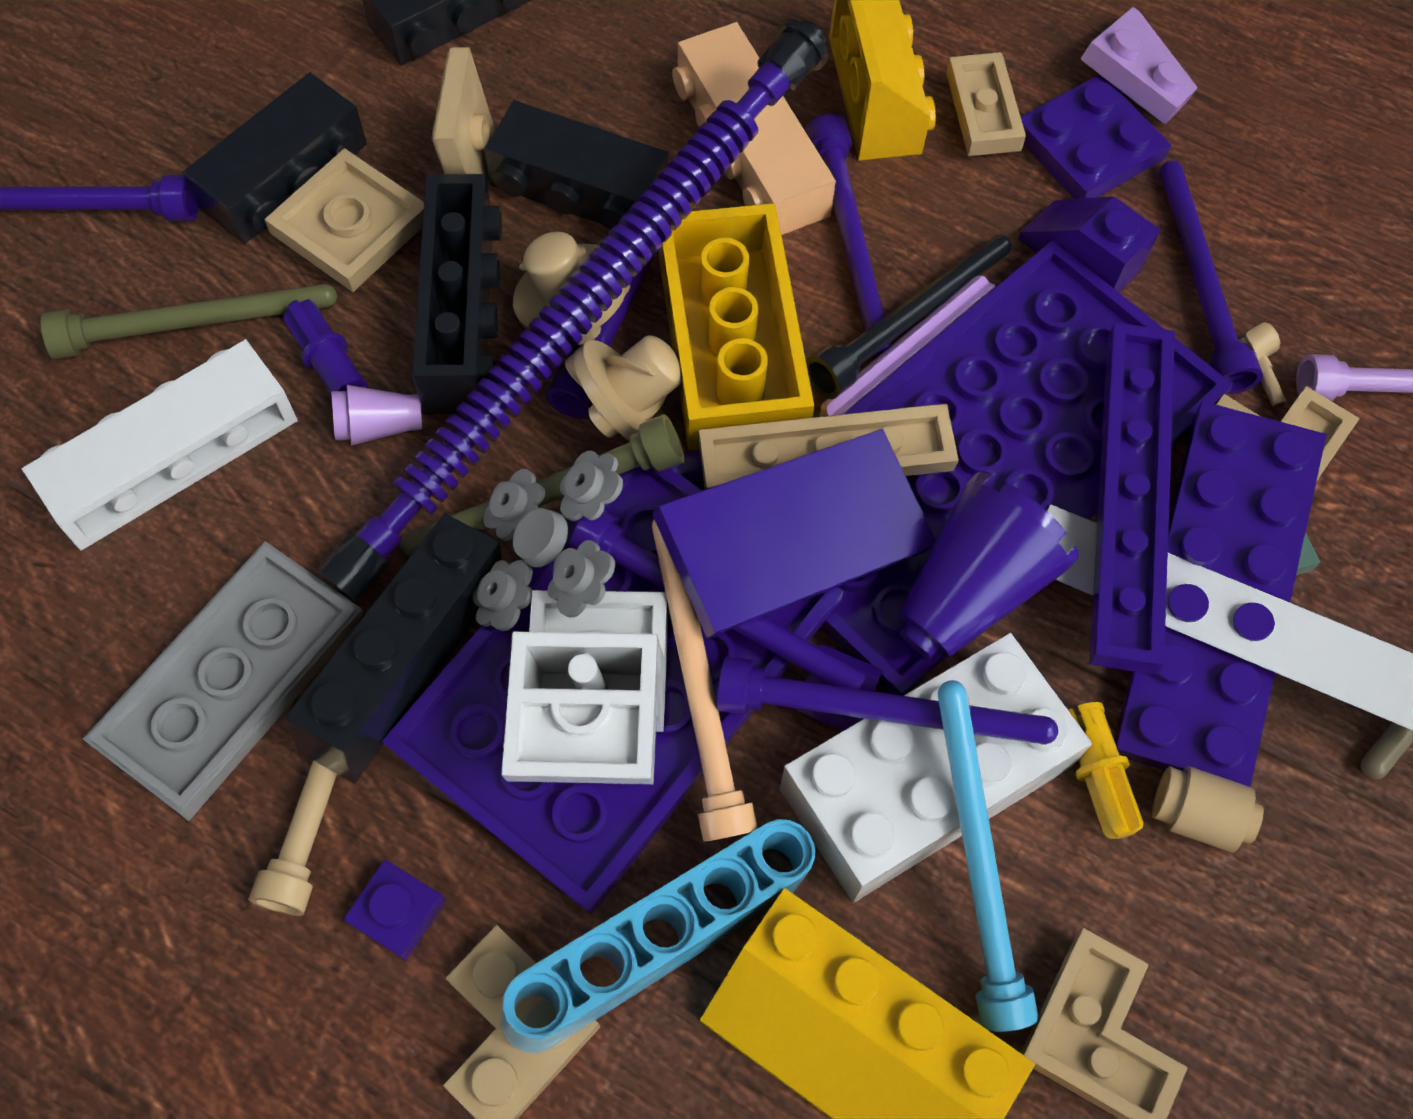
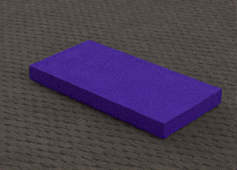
M883 429L660 505L652 513L707 639L931 550L936 542Z

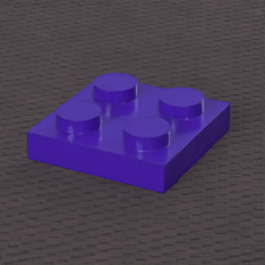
M1100 74L1021 116L1026 135L1023 145L1074 199L1095 198L1103 195L1165 160L1171 144Z

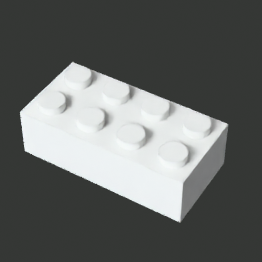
M1011 633L904 695L939 701V687L946 681L955 680L965 687L969 705L1047 716L1057 723L1058 736L1052 743L1046 745L974 735L989 819L1072 768L1092 744ZM863 719L784 767L779 789L805 830L810 834L814 844L852 903L860 900L962 836L944 730Z

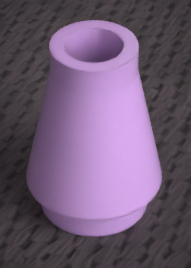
M347 385V391H332L335 441L351 440V446L407 431L422 430L421 404L418 394H400Z

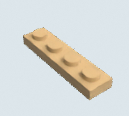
M947 404L699 430L698 444L705 490L880 429L884 430L905 476L954 471L959 460Z

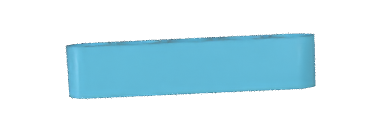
M777 819L768 822L520 973L509 983L503 998L501 1026L505 1038L514 1048L525 1053H540L551 1049L769 910L784 888L793 893L811 869L815 859V845L810 834L800 824L791 820ZM775 849L783 852L792 864V871L786 873L771 869L766 864L762 851ZM710 884H721L727 887L735 896L736 907L720 909L713 906L705 896L704 887ZM652 920L668 922L676 930L679 942L671 947L656 946L646 938L643 925ZM592 957H603L611 961L616 967L619 979L610 986L596 987L588 983L583 977L580 965ZM541 996L548 999L554 1006L556 1019L545 1027L531 1028L524 1025L517 1018L514 1009L526 997Z

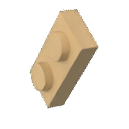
M1002 52L949 57L946 75L967 155L976 156L1021 151L1026 135Z

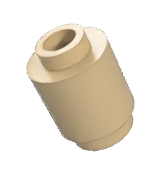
M1191 766L1185 767L1183 771L1168 767L1159 782L1154 797L1152 818L1166 822V829L1168 831L1234 853L1242 842L1247 844L1254 842L1262 824L1264 808L1262 805L1255 803V790L1252 787Z

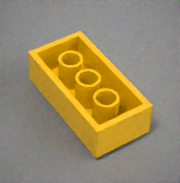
M776 204L691 211L686 219L681 221L680 226L675 231H672L668 240L662 242V246L659 249V263L672 349L679 358L682 373V383L678 386L687 449L699 450L698 431L702 429L813 418L814 401Z

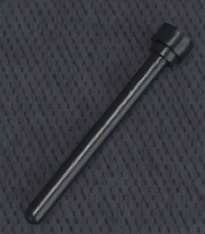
M1005 235L993 237L849 344L826 345L806 359L811 386L825 398H837L855 384L856 375L860 372V365L940 306L973 277L983 274L1007 256L1012 249L1011 240Z

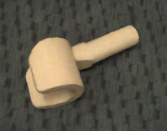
M1263 322L1248 330L1245 336L1239 339V342L1245 343L1248 349L1256 352L1263 373L1261 383L1272 408H1275L1287 402L1268 356L1279 350L1280 338L1272 325Z

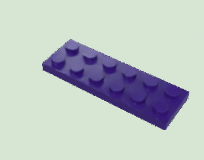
M1202 401L1195 412L1169 517L1168 553L1290 603L1327 434ZM1182 584L1170 593L1168 608L1178 620L1191 623L1199 621L1205 616L1209 608V600L1206 593L1198 586ZM1251 602L1240 606L1233 615V626L1236 632L1244 639L1261 641L1273 632L1275 620L1267 607ZM1165 626L1164 666L1157 675L1131 671L1114 739L1119 756H1126L1129 760L1161 770L1173 767L1183 771L1185 767L1191 766L1251 787L1275 672Z

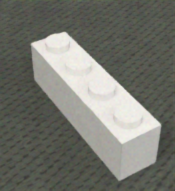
M245 339L230 349L215 353L207 362L176 380L161 384L153 393L124 410L107 415L96 426L70 441L48 449L40 458L21 469L56 523L82 551L296 423L298 419L283 388Z

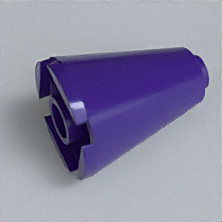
M983 472L974 474L965 485L898 613V618L905 625L899 633L900 636L914 650L927 659H931L936 652L946 658H950L1068 571L1079 558L1076 545L1065 552L1059 544V541L1067 532L1050 513L1027 494L1007 482L999 492L983 485L991 476Z

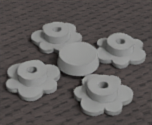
M586 451L576 459L573 467L560 483V492L565 495L560 506L561 514L548 509L538 508V505L545 497V489L536 483L534 473L528 469L518 470L509 481H502L495 487L489 506L484 513V524L487 528L496 531L497 537L504 541L513 538L514 550L523 560H516L511 564L500 560L480 580L473 593V601L479 606L476 613V620L479 624L485 627L492 625L500 631L511 629L518 621L520 609L526 608L532 600V589L528 586L532 579V567L545 566L555 558L553 579L548 586V595L557 601L558 610L561 614L574 618L584 611L587 604L596 605L601 602L605 595L604 583L610 579L615 569L614 558L607 552L600 551L599 545L591 540L584 541L577 550L568 548L562 551L568 535V526L565 518L570 521H576L584 516L589 520H595L603 513L605 504L613 502L619 496L623 487V480L616 473L618 467L616 457L609 453L599 456L593 451Z

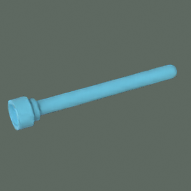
M949 680L939 687L938 700L987 975L980 980L982 990L976 994L980 1025L989 1031H1014L1029 1027L1038 1021L1034 990L1031 986L1025 984L1023 974L1015 972L967 692L960 682Z

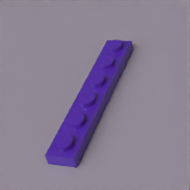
M1114 322L1107 340L1089 664L1157 675L1164 666L1175 331Z

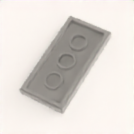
M265 541L86 734L83 740L190 821L337 652L365 614L359 606Z

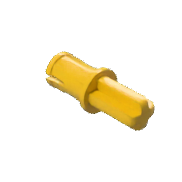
M1089 702L1078 705L1081 715H1076L1075 710L1070 708L1068 711L1092 742L1091 746L1078 760L1081 768L1075 774L1079 782H1086L1103 834L1108 839L1131 836L1143 828V820L1125 772L1130 766L1129 760L1126 756H1119L1104 714V706L1101 702Z

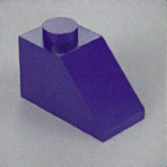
M1115 196L1055 200L1020 232L1018 240L1036 253L1052 240L1056 241L1115 290L1120 292L1141 272L1161 229Z

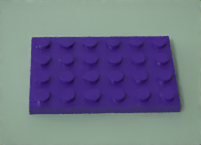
M639 466L620 474L623 480L621 493L613 502L605 504L604 510L619 518L618 525L627 530L626 538L657 555L652 531L654 520L652 513L660 505L701 492L702 490L671 468L658 472L655 468L644 471ZM579 520L571 521L568 525V535L562 551L568 549L570 538ZM556 558L545 566L532 567V579L528 585L532 590L548 591V586L553 579V566ZM616 562L612 576L604 583L605 591L665 592L662 588ZM836 587L768 614L765 617L809 641L840 603L843 591ZM530 602L526 608L520 609L518 621L507 631H500L492 625L488 627L482 625L382 742L592 915L703 775L669 612L664 732H656L653 784L506 781L502 777L512 636L513 632H529ZM700 624L716 702L722 665L726 656L754 660V667L767 669V676L780 678L791 664V662L733 629L707 639ZM748 709L746 715L719 711L726 745L755 709Z

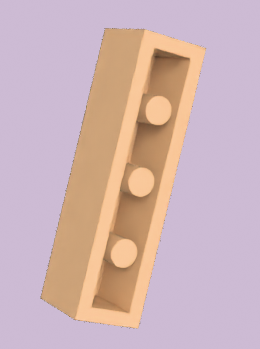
M737 22L678 42V67L673 68V81L682 100L689 99L695 109L698 127L707 121V118L712 112L716 111V108L722 101L730 100L737 103L749 89L748 80L759 68V56ZM782 96L775 105H766L754 119L759 130L757 136L749 142L743 152L739 153V157L734 163L730 164L725 172L727 178L730 180L735 178L742 189L745 206L776 204L781 235L831 217L836 184L835 178L784 96Z

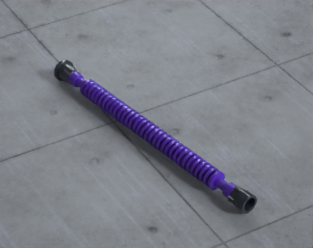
M787 19L781 23L777 29L776 40L759 58V68L748 80L749 89L737 103L724 100L718 105L716 111L712 112L707 121L699 127L697 133L693 134L688 140L687 145H684L679 150L678 156L673 157L668 163V167L664 168L658 178L654 179L649 185V189L641 194L639 201L634 202L629 208V213H625L621 217L619 224L609 231V236H605L599 243V247L589 254L590 259H585L579 266L580 271H575L570 276V283L563 284L559 289L560 295L555 294L550 299L549 305L551 307L544 306L539 312L541 319L534 318L529 324L531 331L524 330L518 336L521 343L513 342L508 348L511 356L503 354L499 358L498 363L501 368L492 366L487 372L491 380L482 378L479 381L477 387L483 394L472 390L467 395L468 401L474 408L465 402L460 403L456 410L463 420L454 414L447 418L446 423L453 432L443 426L435 432V435L443 444L441 445L431 438L424 446L432 454V457L422 451L415 455V461L422 468L419 469L413 464L408 463L403 471L412 480L408 482L398 475L392 483L401 491L400 494L378 519L372 515L356 535L350 532L318 567L317 571L355 602L360 600L390 564L386 558L402 541L398 534L420 509H423L430 515L437 510V506L429 498L432 496L443 503L448 494L440 485L443 484L450 490L455 489L459 483L451 473L453 472L459 477L464 478L469 469L461 461L464 460L474 466L480 459L472 448L483 454L490 448L489 443L482 436L494 442L497 440L500 432L493 424L501 429H506L509 426L511 420L506 414L516 417L520 413L521 408L517 402L526 405L531 400V395L528 391L532 393L538 392L542 387L539 380L546 382L552 375L549 368L556 370L562 364L560 357H568L572 352L570 345L577 346L582 340L581 334H587L591 330V322L597 323L602 317V311H607L612 305V299L615 300L621 295L622 288H627L632 282V276L634 277L642 270V265H646L651 260L652 254L657 253L662 246V242L668 240L672 231H675L680 226L681 221L686 219L691 213V209L698 205L701 197H704L710 191L711 186L715 185L720 179V175L728 170L730 164L734 163L739 157V153L743 152L749 142L757 136L759 130L754 119L766 105H775L789 88L795 91L811 71H818L827 63L829 56L826 48V38L815 24L808 20L798 21L795 19Z

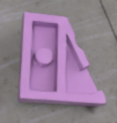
M1134 7L1094 39L1081 57L1083 62L1164 124L1188 102L1198 88L1140 11Z

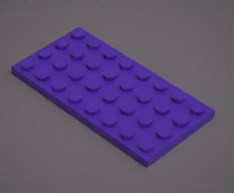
M1052 240L845 414L947 404L959 460L955 470L906 476L935 540L939 537L965 485L978 472L991 475L983 485L997 492L1007 482L1027 494L1046 511H1048L1051 504L1093 521L1098 516L1108 334L1114 322L1157 329L1164 328L1056 241ZM1176 338L1174 346L1171 448L1191 430L1195 412L1202 401L1217 404L1224 394L1227 395L1233 387L1230 381ZM931 550L839 586L838 588L843 591L842 600L821 625V628L850 656L883 669L878 683L889 694L902 696L908 694L946 658L937 652L931 659L925 658L906 643L899 634L905 625L898 618V613Z

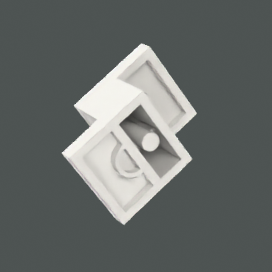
M532 590L529 632H513L502 763V777L506 781L653 784L656 732H664L669 614L665 592L605 591L601 602L596 605L587 604L580 615L569 618L559 612L557 601L549 597L548 591Z

